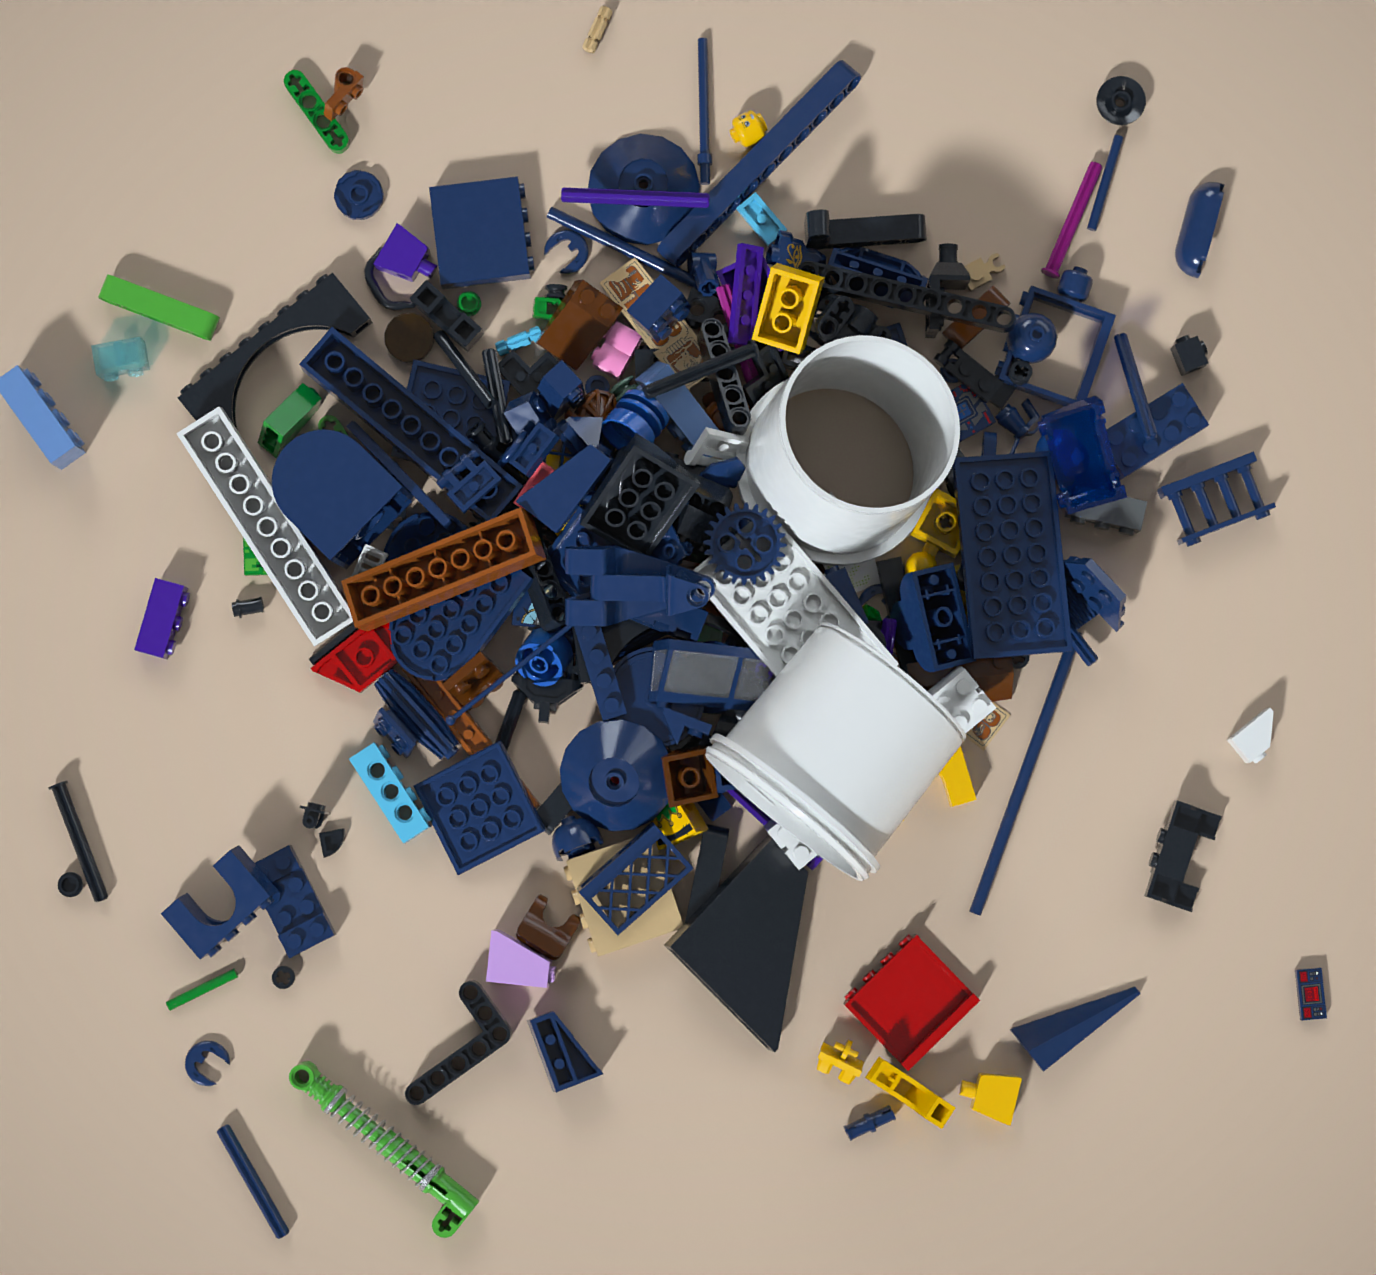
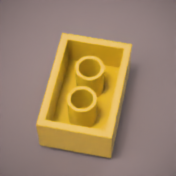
M779 263L772 266L752 340L800 354L806 347L825 277Z

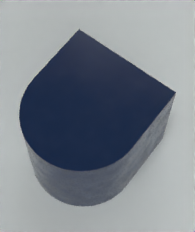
M333 430L309 431L293 439L279 454L272 473L273 495L282 513L329 560L345 569L360 556L365 544L370 546L416 499L354 439Z

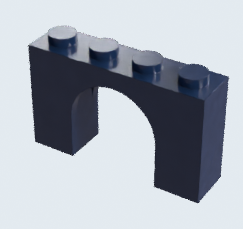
M240 845L229 850L213 865L232 888L235 895V910L229 920L220 921L209 917L188 893L177 898L161 913L199 959L207 955L210 958L216 955L222 949L220 944L225 939L228 942L240 933L238 928L242 924L247 926L257 917L255 912L258 909L265 910L275 901L272 897L278 892L277 888Z

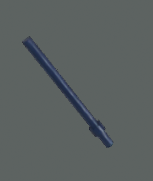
M698 38L700 153L697 154V164L700 166V184L709 185L712 154L710 153L708 40L707 38Z

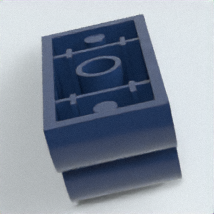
M954 563L905 574L900 586L901 601L894 603L890 613V618L897 621L895 634L897 643L905 650H913L919 665L928 672H935L976 661L972 660L969 627Z

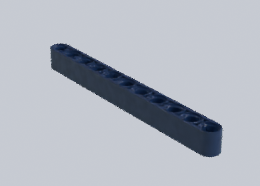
M844 60L838 61L708 193L710 196L709 207L693 208L661 241L657 252L675 268L681 266L688 259L689 253L695 252L736 208L855 89L861 80V75Z

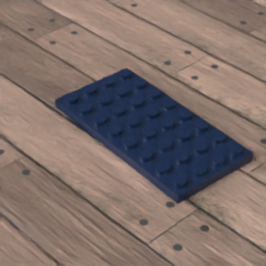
M1052 451L955 458L952 467L972 660L1073 651Z

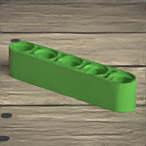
M107 274L98 296L99 299L208 341L212 340L220 319L219 316L109 274Z

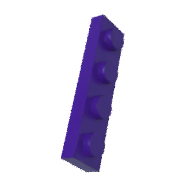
M745 243L737 244L728 335L729 344L744 346L747 345L748 340L752 339L757 321L764 247Z

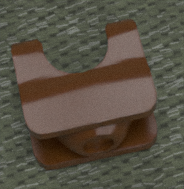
M540 894L536 897L520 923L516 937L534 951L555 961L561 957L581 920L580 917L572 914L562 926H549L543 919V911L546 908L548 898Z

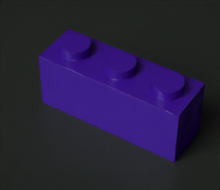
M155 578L135 645V651L167 660L169 655H173L176 647V641L173 640L175 632L180 631L183 617L180 616L182 608L188 605L190 593L187 592L188 588L186 586Z

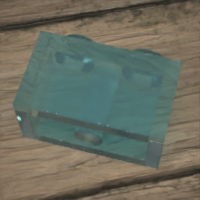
M141 337L91 345L96 375L101 379L104 378V381H114L119 379V375L128 374L129 377L141 376L144 374L143 371L150 370L146 344Z

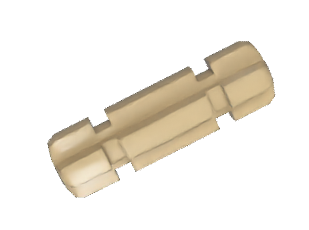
M606 6L600 7L597 13L598 17H595L587 34L588 38L583 43V49L586 52L595 53L598 46L597 42H600L608 25L607 21H610L613 13Z

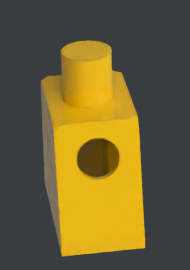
M978 1073L976 1083L961 1081L959 1095L972 1098L970 1105L972 1110L1011 1126L1022 1078L1014 1075Z

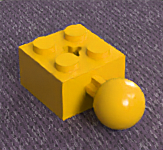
M937 488L930 496L923 513L910 534L926 544L922 551L913 553L907 559L905 565L906 573L937 566L935 557L938 551L955 558L961 548L956 498ZM949 519L948 524L951 527L943 529L939 520Z

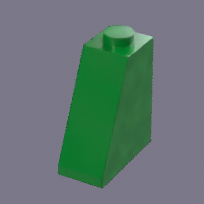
M302 383L264 420L257 443L277 458L284 447L295 438L317 412L322 399L318 392Z

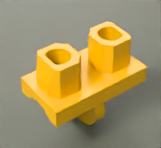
M849 1039L845 1045L835 1042L834 1046L823 1042L818 1055L817 1070L829 1074L834 1065L841 1069L838 1079L850 1085L856 1076L860 1077L864 1061L857 1058L859 1052L851 1049L853 1041Z

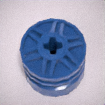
M632 389L624 393L621 400L616 404V408L608 414L602 422L601 430L609 443L619 450L621 447L629 444L635 433L654 443L655 438L667 426L669 417L664 407L655 398L647 399L643 391Z

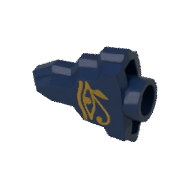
M782 230L778 231L775 244H769L766 252L767 264L774 266L776 263L796 269L804 261L826 264L827 258L817 249L807 248L803 240L794 238L791 232Z

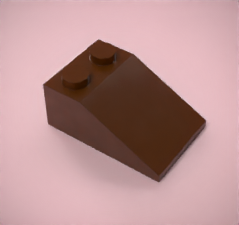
M576 280L535 343L576 371L611 328L623 307L585 280Z

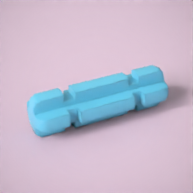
M538 326L530 328L529 332L523 331L508 337L507 341H504V339L495 343L496 350L500 356L508 354L509 350L515 351L530 345L531 341H537L542 331Z

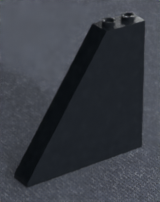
M766 836L664 946L768 1050L776 1052L781 1036L808 871L804 867L798 870L771 836Z

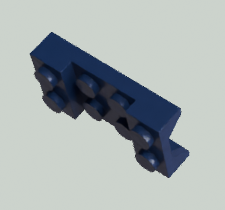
M288 845L255 862L278 890L272 897L275 901L266 910L289 958L337 935L292 845Z

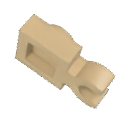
M998 253L992 254L986 263L980 257L964 266L970 274V282L967 286L970 292L992 281L993 278L990 273L998 274L1005 269V264L1000 267L993 265V260L1000 256Z

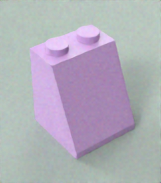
M500 929L491 930L486 982L547 988L550 982L553 983L555 981L556 966H551L552 960Z

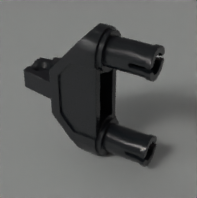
M574 655L573 660L566 669V677L559 679L550 686L535 685L533 680L528 677L525 679L519 671L512 675V683L534 704L533 709L539 710V723L549 724L550 711H556L557 706H560L583 689L584 684L580 685L579 677L571 672L574 668Z

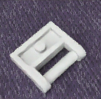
M706 427L692 450L686 452L684 462L690 466L697 464L708 467L712 463L734 458L738 448L739 454L745 453L749 445V439L745 436ZM703 454L709 455V456H713V457H717V458H722V460L716 459V458L707 457V456H703Z

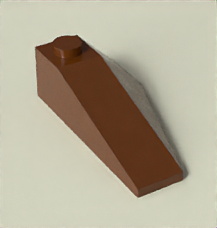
M1012 657L977 659L974 662L960 665L966 669L979 685L978 688L983 690L991 702L1012 699L1014 678ZM918 662L906 664L908 675L926 691L957 667L928 672Z

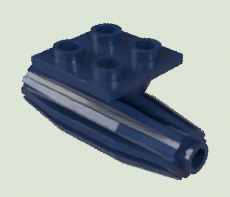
M394 669L386 672L375 682L374 686L389 710L385 711L382 707L378 710L373 720L374 728L380 736H386L392 744L390 745L399 756L403 755L407 759L411 755L416 741L421 743L439 759L445 757L449 760L459 751L457 748L459 741L444 718L414 685Z

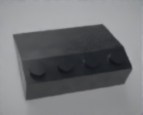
M635 433L583 509L580 525L616 546L650 556L700 486V482L657 445Z

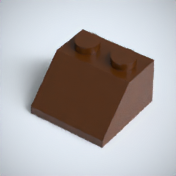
M696 745L681 748L661 757L670 808L718 797L714 767L705 756L707 746Z

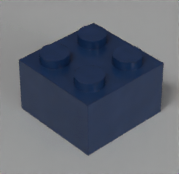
M660 274L627 309V312L634 322L658 343L661 339L664 340L671 334L672 327L678 321L680 322L687 317L691 305L683 293Z

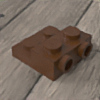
M480 651L442 685L465 706L501 678L504 673L496 663ZM503 682L491 692L499 690L502 687ZM485 697L468 710L479 707L484 702Z

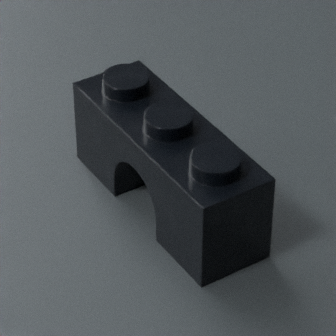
M427 280L410 297L414 306L467 352L484 335L483 329L464 312L462 313L455 308Z

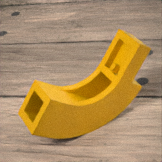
M881 1057L877 1058L865 1077L941 1129L955 1110L953 1105Z

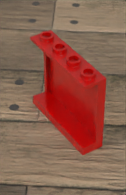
M909 934L898 943L901 948L894 954L889 952L880 961L882 966L876 972L873 969L869 971L862 979L865 983L858 990L853 987L844 996L846 1001L843 1003L907 1071L981 1001L917 934H914L912 937Z

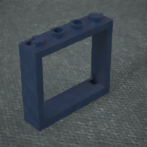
M1031 285L1028 292L1023 291L1019 305L1023 307L1020 315L1015 314L1016 319L1024 314H1029L1033 300L1101 323L1075 398L1071 399L1029 383L1024 385L1013 384L1009 376H1007L1013 360V355L1008 349L1007 341H1005L1002 350L1007 352L1004 361L999 360L994 374L999 375L998 379L1003 383L1017 387L1016 390L1081 412L1085 406L1116 315Z

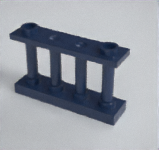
M1254 451L1162 486L1157 490L1160 499L1168 497L1169 501L1172 500L1186 537L1177 540L1179 545L1186 543L1187 547L1202 542L1200 537L1254 516L1256 520L1271 515L1269 510L1275 508L1276 505L1271 503L1264 506L1250 471L1252 469L1251 464L1257 461ZM1237 470L1238 474H1241L1255 510L1241 515L1227 480L1229 478L1228 473ZM1214 479L1215 483L1218 482L1232 519L1219 524L1204 489L1206 487L1205 482ZM1191 488L1192 492L1195 491L1209 528L1196 533L1181 498L1183 496L1182 491Z

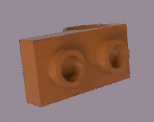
M348 67L340 68L336 72L334 94L325 102L324 116L332 121L337 115H343L348 108L349 102L360 97L364 90L363 75ZM342 82H347L349 85H344Z

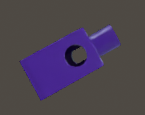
M396 223L374 262L377 270L411 282L415 281L419 273L431 279L438 267L427 260L430 254L429 248L398 223Z

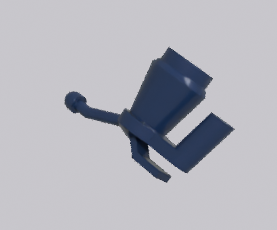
M1029 398L1021 404L1030 418L1027 423L1024 422L1017 409L1009 403L995 415L998 424L1014 434L1015 442L1009 454L1015 453L1020 439L1025 436H1032L1042 426L1040 423L1033 431H1028L1040 418Z

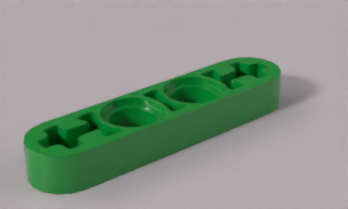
M289 71L284 77V85L328 148L337 154L345 152L350 145L346 132L336 118L326 128H321L317 125L318 118L324 115L325 103L301 71ZM293 77L297 80L300 79L299 83L304 90L301 93L295 85L290 86ZM307 96L315 97L316 105L312 108L304 107V98ZM332 130L339 139L344 137L342 139V146L332 145L334 143L330 135Z

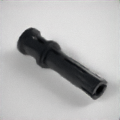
M479 421L467 431L466 436L472 438L480 447V450L497 464L505 451L499 445L497 437H493L484 427L485 423ZM509 462L502 468L520 484L524 485L527 482L528 477Z

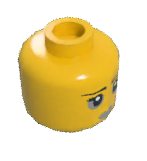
M752 110L735 117L732 120L733 128L729 130L735 143L740 142L743 147H749L759 142L765 136V132L768 131L760 113L756 114Z

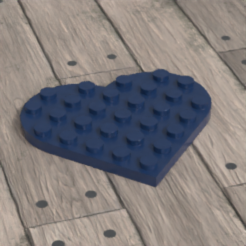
M430 512L412 515L401 522L390 535L384 552L388 554L385 561L388 562L469 529V527L459 519L446 514L456 525V528L449 533ZM521 569L390 622L389 630L391 631L392 643L390 646L394 657L407 672L416 677L430 681L449 679L476 654L485 649L532 585L533 578Z

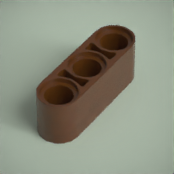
M994 285L978 299L1004 306L1011 304ZM978 308L973 312V317L983 319L987 311ZM952 322L942 334L947 340H952L963 349L984 328Z

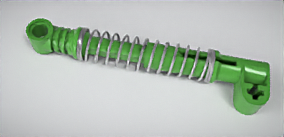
M303 1061L291 1069L289 1081L294 1088L305 1093L309 1091L308 1096L310 1097L314 1095L313 1100H320L318 1104H320L321 1110L324 1113L329 1114L332 1112L330 1118L338 1113L341 1116L338 1124L346 1120L349 1122L345 1128L346 1130H349L352 1126L356 1128L353 1137L357 1136L360 1132L364 1134L361 1143L369 1138L372 1141L369 1149L377 1145L375 1148L377 1150L376 1155L382 1154L385 1157L384 1162L389 1160L393 1163L392 1168L398 1167L400 1174L405 1173L408 1175L407 1180L413 1179L416 1182L415 1187L420 1185L419 1189L422 1192L430 1193L444 1204L432 1221V1229L439 1237L447 1238L452 1236L479 1203V1200L445 1173V1168L440 1163L435 1165L432 1163V1157L427 1159L424 1156L425 1151L420 1153L416 1150L417 1145L411 1146L409 1139L404 1140L401 1138V1132L396 1134L393 1131L394 1126L384 1130L386 1120L377 1124L378 1114L373 1115L371 1118L368 1117L371 1110L370 1107L362 1112L360 1109L363 1101L353 1105L355 1095L346 1099L347 1089L342 1085H330L332 1081H325L327 1077L320 1076L322 1073L318 1071L314 1063ZM302 1069L309 1073L308 1081H303L299 1078V1070ZM445 1207L449 1208L453 1213L460 1217L461 1220L454 1216L446 1227L443 1226V1221L446 1220V1218L451 1213Z

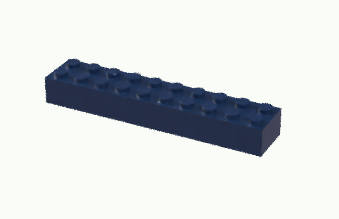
M333 327L329 329L300 362L301 369L435 482L443 476L441 473L444 470L451 469L460 461L458 459L460 456L468 454L472 449H475L480 456L473 463L478 466L485 460L502 479L499 484L469 509L483 522L505 514L514 504L513 501L523 488L522 484ZM466 468L456 478L461 481L470 471ZM450 483L444 487L447 492L453 488Z

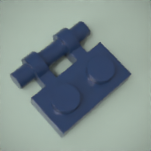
M472 449L468 454L460 456L458 458L460 461L451 469L444 470L441 473L443 476L436 481V484L441 489L449 483L453 486L447 493V496L464 514L502 481L500 476L485 460L478 466L473 463L480 456L475 449ZM467 468L470 473L459 481L456 477Z

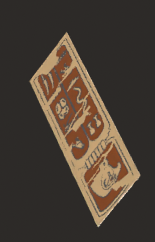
M635 257L600 282V285L610 298L623 307L621 312L638 334L642 336V339L649 348L659 349L653 353L660 362L669 364L675 373L703 362L697 343V336L685 320L678 321L672 327L671 334L666 339H661L657 343L628 314L627 309L654 282ZM705 377L686 384V388L689 390Z

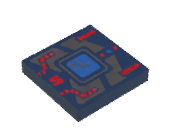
M963 384L950 390L959 415V443L996 423L987 404Z

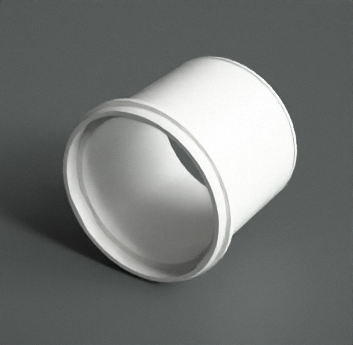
M863 335L845 337L829 342L808 355L787 380L769 390L750 411L751 422L747 431L742 435L749 439L748 448L743 454H739V448L735 452V457H738L746 467L740 481H738L737 487L743 504L748 502L749 509L751 510L758 504V512L761 513L767 508L772 515H776L775 519L782 524V527L813 563L847 566L873 560L892 550L913 530L925 509L928 497L943 482L954 463L960 439V422L954 397L937 369L926 358L904 344L883 337ZM838 389L863 396L881 407L898 425L911 452L914 474L909 501L891 507H862L839 500L818 487L802 470L791 450L785 420L787 400L795 395L811 390Z
M822 622L726 737L716 733L710 739L712 746L706 748L705 756L737 790L792 836L845 874L858 881H863L869 878V872L876 873L879 870L880 864L875 859V856L955 754L962 742L965 741L966 734L955 718L929 692L893 662L844 629L831 623Z

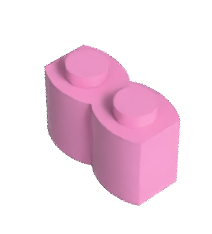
M616 321L603 338L606 340L602 347L597 346L591 359L594 360L592 363L593 368L619 381L643 339L638 332Z

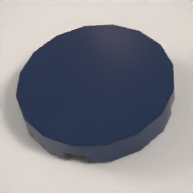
M354 170L343 175L338 180L334 192V199L338 209L344 216L353 220H365L373 217L380 210L384 197L380 181L373 174L361 170Z

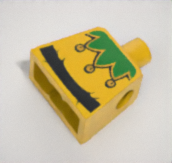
M694 803L671 808L667 804L658 816L651 821L674 846L708 830ZM659 838L656 841L658 850L666 849V844Z

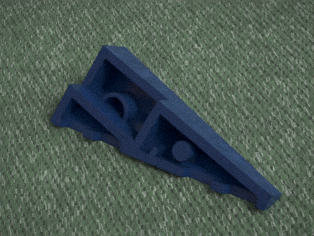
M1134 986L1127 990L1013 1027L1010 1031L1044 1072L1141 993Z

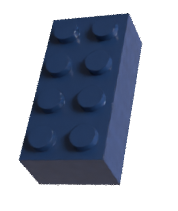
M1183 383L1148 404L1157 431V438L1155 440H1144L1136 412L1094 438L1119 480L1124 479L1209 426V423Z

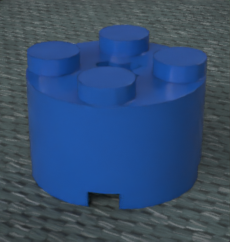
M542 628L531 631L516 654L515 664L517 665L557 632L548 633ZM565 633L518 670L525 679L528 677L533 680V684L538 686L555 684L573 660L572 646L565 637Z

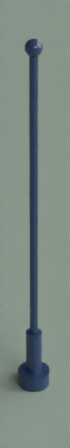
M566 625L458 712L447 716L446 723L448 725L455 724L459 716L573 626Z

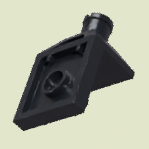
M952 243L939 244V261L928 278L926 288L943 292L945 290H965L970 282V274L964 265L957 261L958 245ZM934 297L926 299L927 308H932L937 304V299ZM925 315V338H935L938 331H941L944 326V319Z

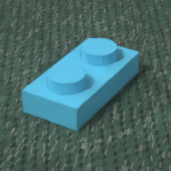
M756 192L736 208L767 247L775 242L779 230L787 231V228Z

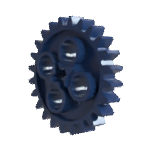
M745 502L743 509H740L738 504L735 503L734 511L732 512L728 507H725V516L719 513L715 515L718 523L714 521L709 522L713 531L707 530L704 533L711 537L710 540L703 542V545L710 546V549L705 551L704 555H712L708 565L716 563L717 567L714 573L716 574L722 570L724 572L722 580L731 576V583L733 585L737 579H741L742 586H745L747 579H750L752 585H755L756 577H759L764 582L766 580L764 573L767 572L773 575L772 565L780 567L781 564L776 559L785 557V554L779 550L787 546V544L780 542V539L785 537L786 533H778L777 531L782 524H773L776 515L768 518L766 516L767 508L761 513L758 512V504L751 510L749 509L748 502ZM744 519L750 521L752 531L748 533L740 531L739 521ZM729 527H732L742 540L749 539L751 541L749 547L761 557L760 562L754 558L747 548L743 550L739 548L741 542L728 530ZM721 538H731L734 543L731 550L722 549L720 546ZM760 538L767 539L770 543L769 550L765 552L758 550L756 541ZM740 556L749 557L751 567L748 569L740 568L737 563Z

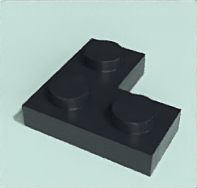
M764 343L758 346L759 358H752L758 375L742 386L745 398L751 409L769 390L789 378L777 348Z
M512 350L499 362V369L501 375L507 381H511L510 384L523 396L532 391L540 394L537 388L543 376L559 362L547 351L537 362L529 367Z

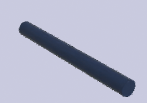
M1114 135L1087 226V229L1090 231H1096L1124 139L1120 135Z

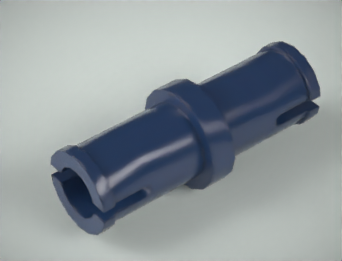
M887 1105L874 1113L863 1114V1118L843 1127L849 1140L852 1141L867 1132H876V1128L896 1120V1117L890 1105Z

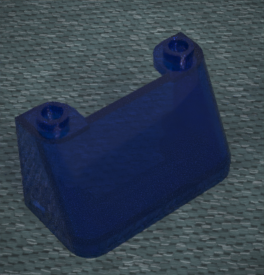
M1097 396L1085 398L1042 415L1041 421L1037 422L1041 437L1045 436L1060 491L1059 494H1056L1060 509L1065 508L1068 514L1127 498L1125 486L1121 485L1120 474L1115 466L1105 426L1106 419L1101 416V414L1106 413L1103 400Z

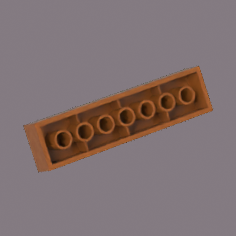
M520 507L344 579L341 583L355 628L370 631L546 560V556L533 515Z

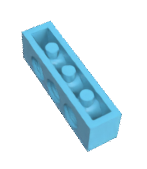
M374 742L349 758V760L401 841L407 843L431 827L428 823L431 818L427 815L424 808L419 809L414 802L418 799L410 786L405 788L401 781L404 776L396 765L392 767L387 760L391 756L384 745L378 746ZM381 763L385 768V773L380 778H376L372 773L373 766ZM391 784L396 785L399 790L397 797L394 799H390L386 795V788ZM405 805L412 809V816L408 820H403L399 815L400 808Z

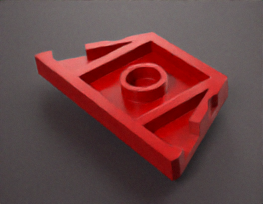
M389 623L370 631L359 629L310 669L315 673L362 693L398 664L390 646L392 643Z

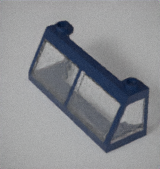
M674 639L654 641L648 701L657 702L656 707L671 708L672 704H684L748 711L776 677L751 648Z

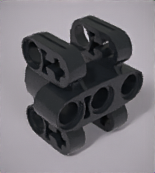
M825 293L819 297L814 318H817L815 332L810 330L809 336L820 346L850 336L879 337L881 332V337L891 340L889 329L876 325L879 318L866 307L854 304L849 297Z

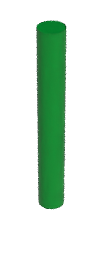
M233 968L166 1001V1005L171 1011L238 978V973Z

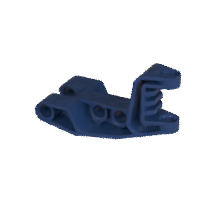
M619 546L565 547V574L590 575V597L579 600H568L565 598V625L608 626L666 609V616H671L703 607L716 591L715 581L707 575ZM707 581L711 585V592L706 585L699 582ZM697 588L703 590L705 595L700 594Z

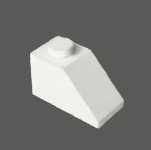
M1271 708L1264 709L1227 739L1245 763L1253 761L1256 764L1267 755L1265 751L1270 747L1274 712Z

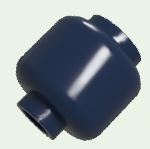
M1074 266L1073 270H1065L1062 273L1057 292L1060 296L1077 302H1085L1092 288L1093 279L1087 275L1088 271L1086 269Z

